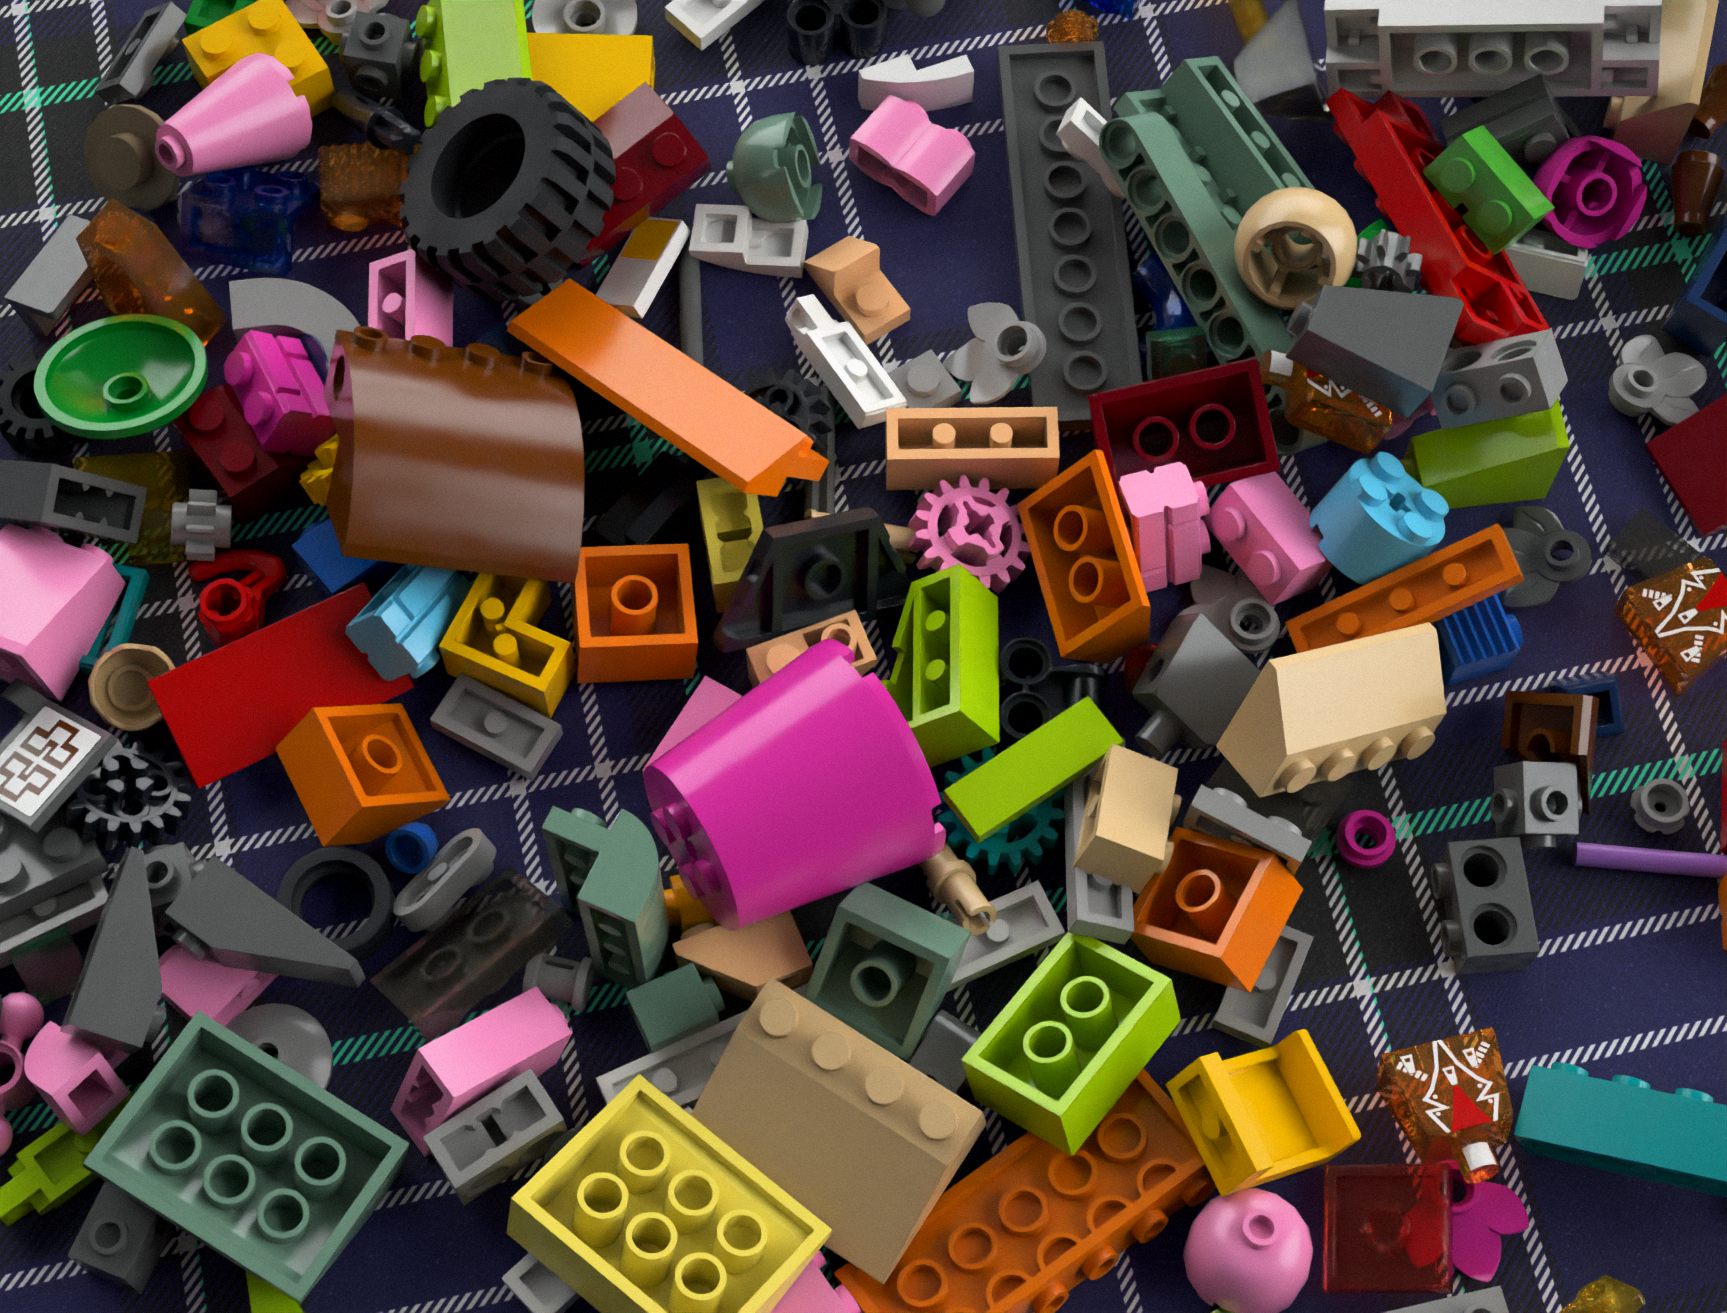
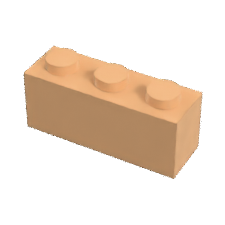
M1057 407L886 409V490H934L942 480H945L953 487L960 475H966L971 487H977L984 477L989 479V489H1039L1055 478L1058 473L1060 451Z

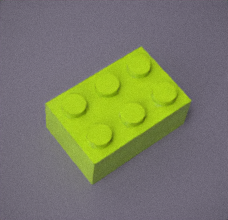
M1067 932L961 1059L974 1100L1068 1155L1073 1156L1180 1023L1181 1017L1172 979L1091 936Z

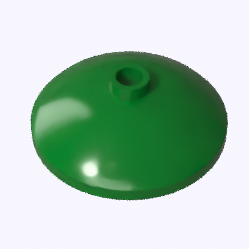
M152 314L116 315L83 325L56 342L47 351L37 367L34 377V391L38 405L45 417L52 424L68 433L97 440L134 438L166 426L183 414L196 401L207 381L208 360L204 346L198 336L190 328L178 321Z

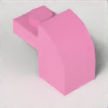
M50 1020L39 1031L27 1050L24 1061L25 1074L59 1120L83 1137L130 1094L114 1072V1069L130 1054L60 1032L61 1027Z

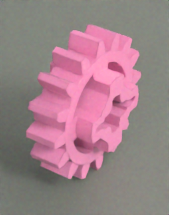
M960 475L953 487L945 480H942L937 484L932 494L926 492L916 508L918 510L908 527L916 531L908 543L909 549L923 550L924 553L916 564L918 569L932 567L937 573L960 563L988 589L991 587L997 594L1003 592L1011 580L1015 581L1025 569L1024 562L1031 555L1029 545L1025 542L1027 538L1023 524L1017 520L1020 517L1017 505L1009 507L1005 502L1008 498L1009 490L1003 488L995 495L989 492V479L983 477L977 487H971L966 475ZM940 517V518H941V522H940L939 525L937 526L938 518ZM937 527L939 528V530H940L941 533L943 534L942 537H940V538H939V535H938V529H937ZM1000 536L1003 538L1004 545L1000 541Z

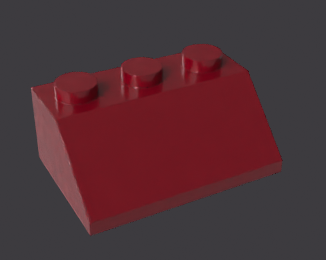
M646 81L593 122L601 129L602 135L608 139L613 153L612 161L615 163L616 184L610 186V189L613 190L614 199L611 211H605L602 220L605 226L598 239L593 237L585 248L588 253L580 261V265L583 268L587 267L641 223L653 216L712 170L708 155L677 115Z
M1257 357L1087 395L1095 449L1101 450L1104 453L1119 505L1118 481H1120L1121 476L1144 470L1154 473V468L1176 462L1186 465L1193 482L1202 481L1204 487L1281 470Z

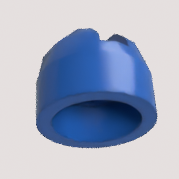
M408 822L398 827L389 835L385 844V852L388 860L396 869L407 874H415L422 871L435 858L439 843L436 833L427 824ZM418 844H420L421 857L416 856Z

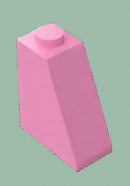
M535 986L418 1048L390 1110L424 1157L431 1154L423 1139L424 1135L531 1068L536 1077H538L558 1062L572 1035L563 1012L558 1006L550 1003L540 989Z

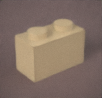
M1112 743L1088 781L1076 858L1072 868L1074 869L1076 866L1086 870L1088 875L1094 873L1110 879L1117 886H1120V884L1126 885L1138 894L1154 873L1162 875L1168 867L1174 849V842L1167 839L1168 831L1177 817L1181 804V796L1174 794L1178 768Z

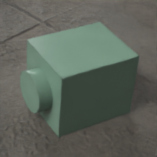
M693 962L626 992L629 1010L649 1053L658 1051L719 1023L718 1012L726 1009L713 978L709 976L701 980Z

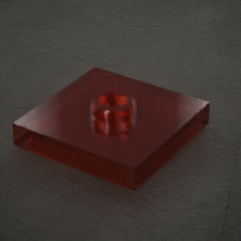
M1449 1163L1324 1165L1322 1289L1327 1294H1453V1168Z

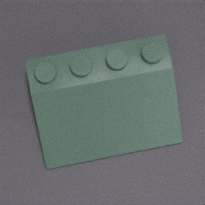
M198 1010L84 1160L83 1167L300 1305L370 1218L405 1167L410 1143Z

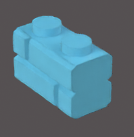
M404 564L347 625L345 633L361 653L368 654L367 660L383 680L392 681L408 673L412 678H417L439 661L441 656L435 649L442 641L472 585L464 575H458L457 570Z

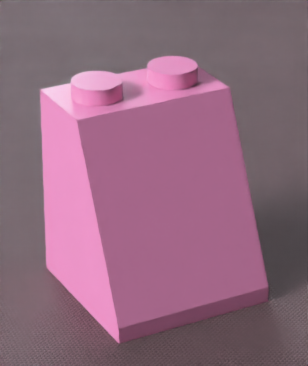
M11 523L5 525L0 531V680L12 683L15 678H19L41 695L62 702L80 669L78 667L80 659L83 655L87 656L126 585V582L112 565L114 559L110 554L87 543H83L80 548L66 544L56 533L41 526H32L31 530H27Z

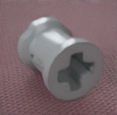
M533 947L526 965L522 993L537 986L546 998L571 1003L573 1010L583 1012L593 984L595 969L592 958L585 956L580 962L547 955L544 948Z

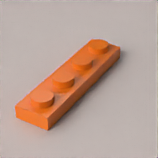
M1497 523L1286 621L1285 624L1296 652L1301 653L1419 624L1433 623L1521 583L1525 579L1506 535Z

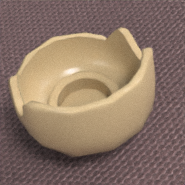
M125 643L113 647L111 651L106 652L96 661L88 678L90 704L108 725L129 732L152 729L164 721V718L146 682L175 669V666L171 659L155 646Z

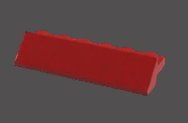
M1340 87L1326 101L1336 120L1333 124V129L1338 137L1351 147L1357 158L1354 161L1357 172L1372 185L1378 195L1375 204L1379 211L1394 224L1401 236L1411 237V253L1423 255L1420 270L1422 276L1419 278L1422 288L1428 295L1455 297L1465 302L1452 337L1460 342L1462 347L1550 329L1506 252L1503 250L1493 255L1462 219L1469 209L1464 204L1454 209L1423 174L1422 171L1445 148L1422 109L1390 90L1383 94L1374 104H1371Z

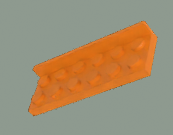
M1143 1068L1073 1156L1068 1155L1028 1131L944 1192L884 1285L849 1262L834 1272L838 1284H843L853 1296L862 1313H1054L1067 1301L1070 1290L1086 1278L1096 1280L1104 1276L1115 1266L1121 1252L1137 1240L1139 1243H1146L1155 1238L1166 1227L1169 1216L1186 1204L1190 1207L1200 1204L1212 1194L1216 1185L1175 1103Z

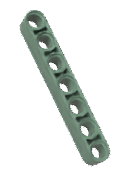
M1144 112L1114 118L1106 122L1099 136L1101 154L1220 365L1253 357L1258 358L1277 454L1289 456L1326 443L1332 437L1335 430V416L1323 392L1307 382L1308 368L1293 361L1291 376L1269 371L1272 359L1271 350L1286 354L1292 338L1286 332V328L1274 307L1258 299L1245 286L1239 276L1234 260L1235 239L1169 123L1162 115L1156 112ZM1314 377L1308 378L1309 380L1317 384Z

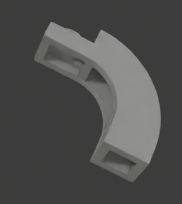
M266 277L229 281L232 326L238 343L242 336L250 330L272 334L274 339L279 335L295 338L299 334L308 333L320 341L325 350L328 365H330L336 330L354 332V329L360 326L353 314L342 303L328 293L309 284L283 278Z

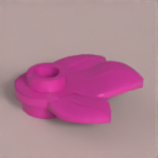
M1445 1160L1437 1163L1427 1172L1422 1184L1423 1201L1409 1213L1404 1233L1409 1258L1416 1268L1421 1269L1430 1266L1446 1255L1449 1262L1463 1275L1481 1283H1487L1494 1276L1501 1259L1502 1246L1500 1235H1511L1528 1229L1529 1220L1521 1199L1510 1188L1496 1183L1484 1182L1476 1169L1471 1171L1466 1162ZM1450 1182L1459 1184L1464 1190V1199L1458 1203L1448 1202L1442 1195V1186Z

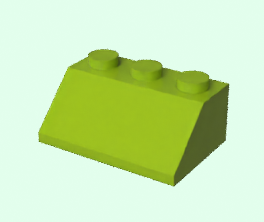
M429 0L427 5L420 7L416 17L415 30L416 35L422 38L423 56L420 64V78L422 82H426L428 97L424 121L425 125L431 128V130L440 120L437 116L447 106L454 107L461 101L460 96L471 89L482 90L484 89V83L496 79H505L507 81L508 78L521 77L532 80L523 0Z

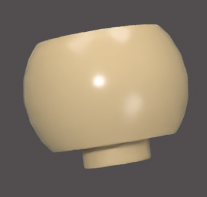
M1288 187L1275 190L1261 197L1246 212L1239 223L1235 236L1234 260L1238 274L1245 286L1261 301L1283 310H1295L1302 300L1310 304L1324 285L1344 287L1352 275L1357 261V235L1348 213L1333 198L1321 191L1310 188ZM1293 231L1301 232V235L1311 239L1312 243L1306 245L1297 244L1288 237L1287 233ZM1267 241L1271 242L1270 251L1272 256L1267 252L1265 248V244ZM1315 264L1319 266L1318 268L1310 269Z

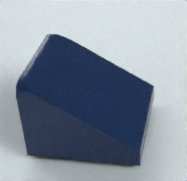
M1597 671L1549 681L1551 693L1590 695L1599 698L1596 738L1625 733L1618 676L1605 671Z

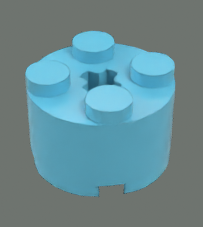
M1378 452L1373 458L1356 461L1312 510L1309 522L1311 530L1318 524L1324 537L1317 544L1324 556L1351 580L1366 585L1426 557L1444 537L1445 523L1443 518L1448 514L1449 507L1439 493L1429 488H1423L1414 478L1407 474L1403 465L1396 457L1387 452Z

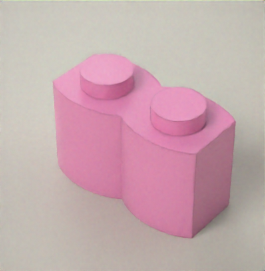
M888 95L850 138L849 159L872 179L892 187L904 200L922 212L935 216L973 173L975 151L972 149L969 140L961 132L955 129L947 130L939 125L932 124L925 110L914 101H904L898 97Z

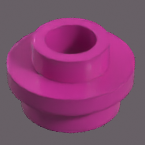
M1358 810L1348 814L1340 822L1336 831L1335 842L1338 852L1345 861L1355 867L1369 869L1382 865L1390 858L1395 848L1396 835L1391 823L1380 813L1371 810ZM1361 833L1367 834L1373 839L1375 846L1370 849H1364L1357 845L1354 836Z

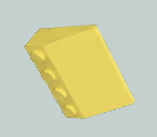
M638 1074L511 1198L506 1233L601 1313H770L829 1238L832 1229L643 1076Z

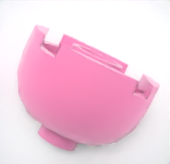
M1251 1187L1224 1197L1219 1195L1205 1205L1190 1226L1183 1258L1187 1278L1200 1298L1213 1307L1214 1303H1216L1221 1308L1233 1313H1279L1292 1304L1308 1280L1313 1246L1309 1228L1294 1206L1275 1193Z

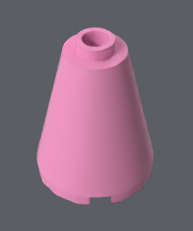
M263 53L243 57L158 128L155 152L160 163L166 169L181 177L291 159L299 151L305 149L311 141L313 125L309 104L305 95L296 98L288 84V81L294 79V76L276 58Z

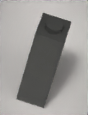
M1324 285L1310 304L1302 300L1294 310L1286 328V332L1292 334L1293 338L1285 357L1409 418L1433 392L1465 302L1455 297Z
M0 459V523H11L28 528L41 526L54 532L137 544L147 494L146 487L52 463Z

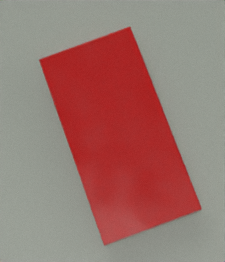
M365 582L146 682L197 789L276 753V746L313 707L381 704L414 688L408 674L392 681L383 680L367 660L368 654L361 653L345 633L347 625L372 600Z

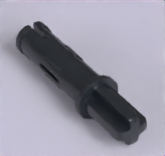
M340 86L330 94L329 104L335 107L330 109L331 114L336 119L344 121L355 130L365 134L367 140L374 147L381 150L392 149L402 156L414 154V145L420 143V131L406 123L404 115L398 109L391 106H380V104L370 98H366L349 86Z

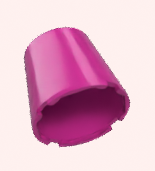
M824 639L814 644L645 768L644 783L652 810L650 818L658 836L667 845L676 862L680 878L688 893L693 899H700L710 915L729 931L744 928L924 862L939 854L945 845L946 829L939 822L934 824L931 812L932 808L941 804L939 793L928 763L910 726L874 672L862 677L850 664L855 661L854 652L837 640Z

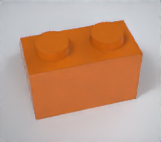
M402 703L313 707L275 748L323 847L369 843L396 830L405 823L412 822L445 806L451 800Z

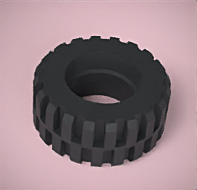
M512 77L508 78L507 81L505 79H496L484 83V89L482 90L471 89L461 95V101L454 107L447 106L437 116L440 120L431 131L428 128L419 139L421 146L416 155L411 154L406 165L408 178L406 181H401L399 193L401 203L404 205L399 207L406 240L423 260L475 297L484 300L507 301L518 299L519 294L526 297L543 291V284L547 282L557 283L567 275L565 269L573 262L580 263L588 253L585 248L593 237L598 239L605 226L602 220L605 211H611L614 194L610 186L616 184L615 163L612 161L613 153L608 139L602 135L601 129L551 86L542 81H532L530 78ZM512 183V185L509 187V189H508V190L506 191V193L503 195V193L505 192V190H506V189L508 188V186Z

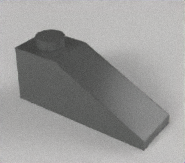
M132 846L120 860L60 1032L128 1054H134L140 1050L144 1041L155 1042L166 1013L165 1007L157 1005L162 991V981L144 851Z
M214 855L165 911L166 916L176 929V933L171 938L184 951L199 961L208 954L226 967L356 988L366 979L357 959Z

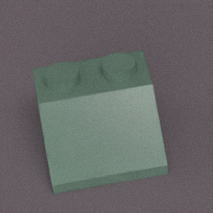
M866 882L858 885L837 907L804 998L871 1041L886 1048L890 1053L909 1062L952 983L972 932L873 884Z

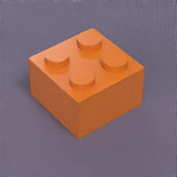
M688 543L581 547L575 583H570L577 683L694 679L698 636Z
M1176 826L1169 838L1170 841L1174 842V849L1168 867L1162 875L1154 873L1142 889L1133 906L1134 932L1130 938L1154 964L1251 993L1303 888L1274 852Z

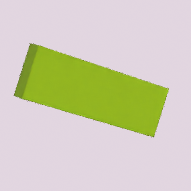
M1087 696L946 788L943 792V799L979 844L1097 766L1112 743L1123 747L1124 740L1090 697Z

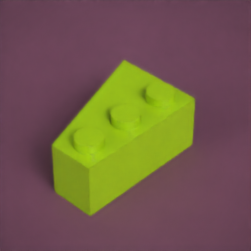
M959 563L911 582L892 644V648L898 652L891 678L890 680H881V683L887 689L910 726L929 768L1000 743L998 597Z

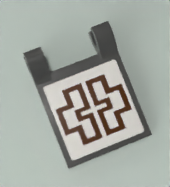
M15 678L0 695L5 701L20 710L18 714L22 717L21 721L0 743V811L37 833L118 740L111 733L48 700L23 680Z

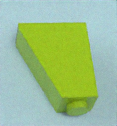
M1557 398L1551 409L1450 429L1442 430L1441 428L1414 436L1410 440L1404 458L1399 461L1407 474L1414 478L1423 488H1429L1439 493L1447 502L1449 509L1545 499L1570 445L1559 399Z

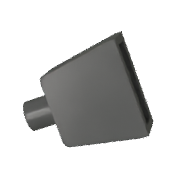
M1202 613L1178 615L1173 619L1133 688L1132 695L1134 699L1152 715L1136 734L1135 740L1143 750L1157 759H1163L1177 741L1188 749H1208L1217 744L1261 673Z

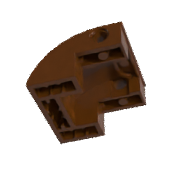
M367 326L356 327L354 332L336 330L323 395L339 437V444L325 504L342 555L344 557L574 584L578 572L584 515V448L576 400L562 369L535 351H526L522 353V357L501 354L496 348L481 343H470L466 349L445 346L441 340L427 335H414L411 337V340L389 338L384 331Z

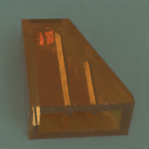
M113 198L107 202L77 236L76 241L105 306L116 314H152L173 319L190 328L201 340L204 347L227 321L225 314L158 226Z

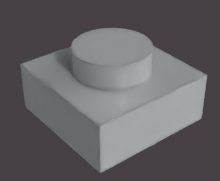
M932 349L887 373L907 400L906 408H949L961 401L962 390Z

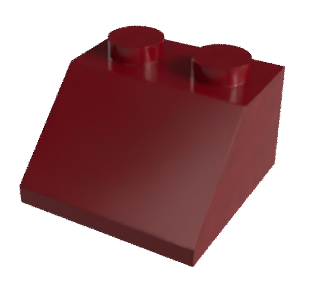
M218 385L198 397L183 414L172 421L184 449L212 487L217 490L226 505L233 506V515L242 527H245L302 491L304 488L299 482L301 480L300 474L309 469L307 467L309 463L318 459L317 456L312 458L292 455L290 450L285 454L263 451L251 425L245 420L244 410L231 385Z

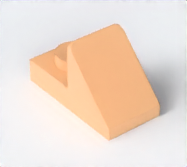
M847 236L804 261L805 270L843 319L849 321L866 345L910 320L911 308L880 270V248L876 244Z

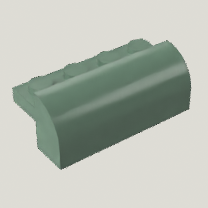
M1218 56L1184 59L1160 89L1127 92L1113 107L1120 117L1144 112H1156L1165 118L1234 239L1239 223L1244 215L1261 197L1275 190L1288 187H1305L1316 190ZM1293 231L1287 233L1288 237L1297 244L1306 245L1312 243L1311 239L1301 235V232ZM1267 241L1265 244V248L1267 252L1272 256L1270 251L1271 242Z
M552 806L541 827L562 907L564 910L582 917L596 975L630 990L660 977L671 952V932L657 848L651 833L636 816L624 809H621L612 829L609 830L606 829L607 824L601 818L589 811L574 808L569 813Z

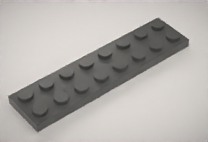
M1104 41L998 46L997 66L1022 321L1036 325L1043 332L1047 343L1043 360L1034 370L1028 373L1031 407H1057L1059 432L1092 430L1087 395L1143 383L1122 198L1108 190L1102 181L1101 175L1087 162L1077 160L1071 156L1063 146L1061 138L1056 135L1066 111L1080 97L1107 122L1112 120Z

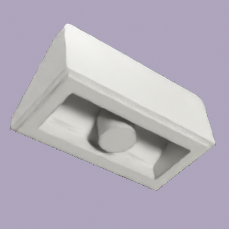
M1534 228L1530 229L1515 244L1504 249L1527 290L1569 300L1577 298L1587 269L1588 249L1568 244L1560 240L1552 232Z

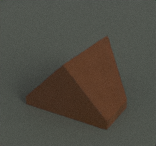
M1506 690L1501 748L1512 750L1524 761L1576 763L1577 791L1582 799V810L1589 815L1599 698L1579 694Z

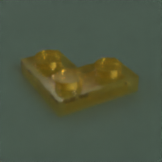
M188 450L74 457V469L147 488L137 544L129 543V557L133 565L191 562V560H186V546L171 545L173 502L187 503L189 501V489H192V459Z

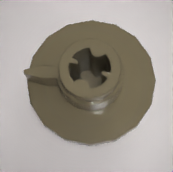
M119 104L99 113L88 127L84 143L86 169L94 187L110 204L120 209L128 207L140 208L143 213H147L178 199L176 191L178 190L181 176L166 169L160 163L155 152L156 133L164 121L158 114L141 105Z

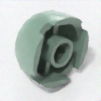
M795 112L772 115L757 120L747 127L735 145L733 160L729 161L726 167L727 181L731 191L739 194L743 204L748 206L755 216L771 223H790L815 219L820 210L822 183L811 187L812 175L810 168L820 166L819 153L813 133L806 119L802 115L794 116Z

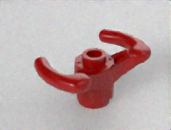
M233 549L215 553L214 561H195L189 566V576L196 582H202L218 574L236 570H250L253 572L240 582L235 581L233 578L215 580L207 585L199 595L201 608L198 612V617L210 641L218 649L265 628L266 600L278 588L282 587L287 579L285 564L279 556L259 550Z

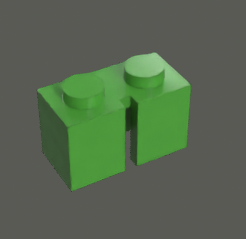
M1484 125L1462 134L1422 171L1454 209L1463 204L1469 209L1462 219L1493 255L1515 244L1555 208Z

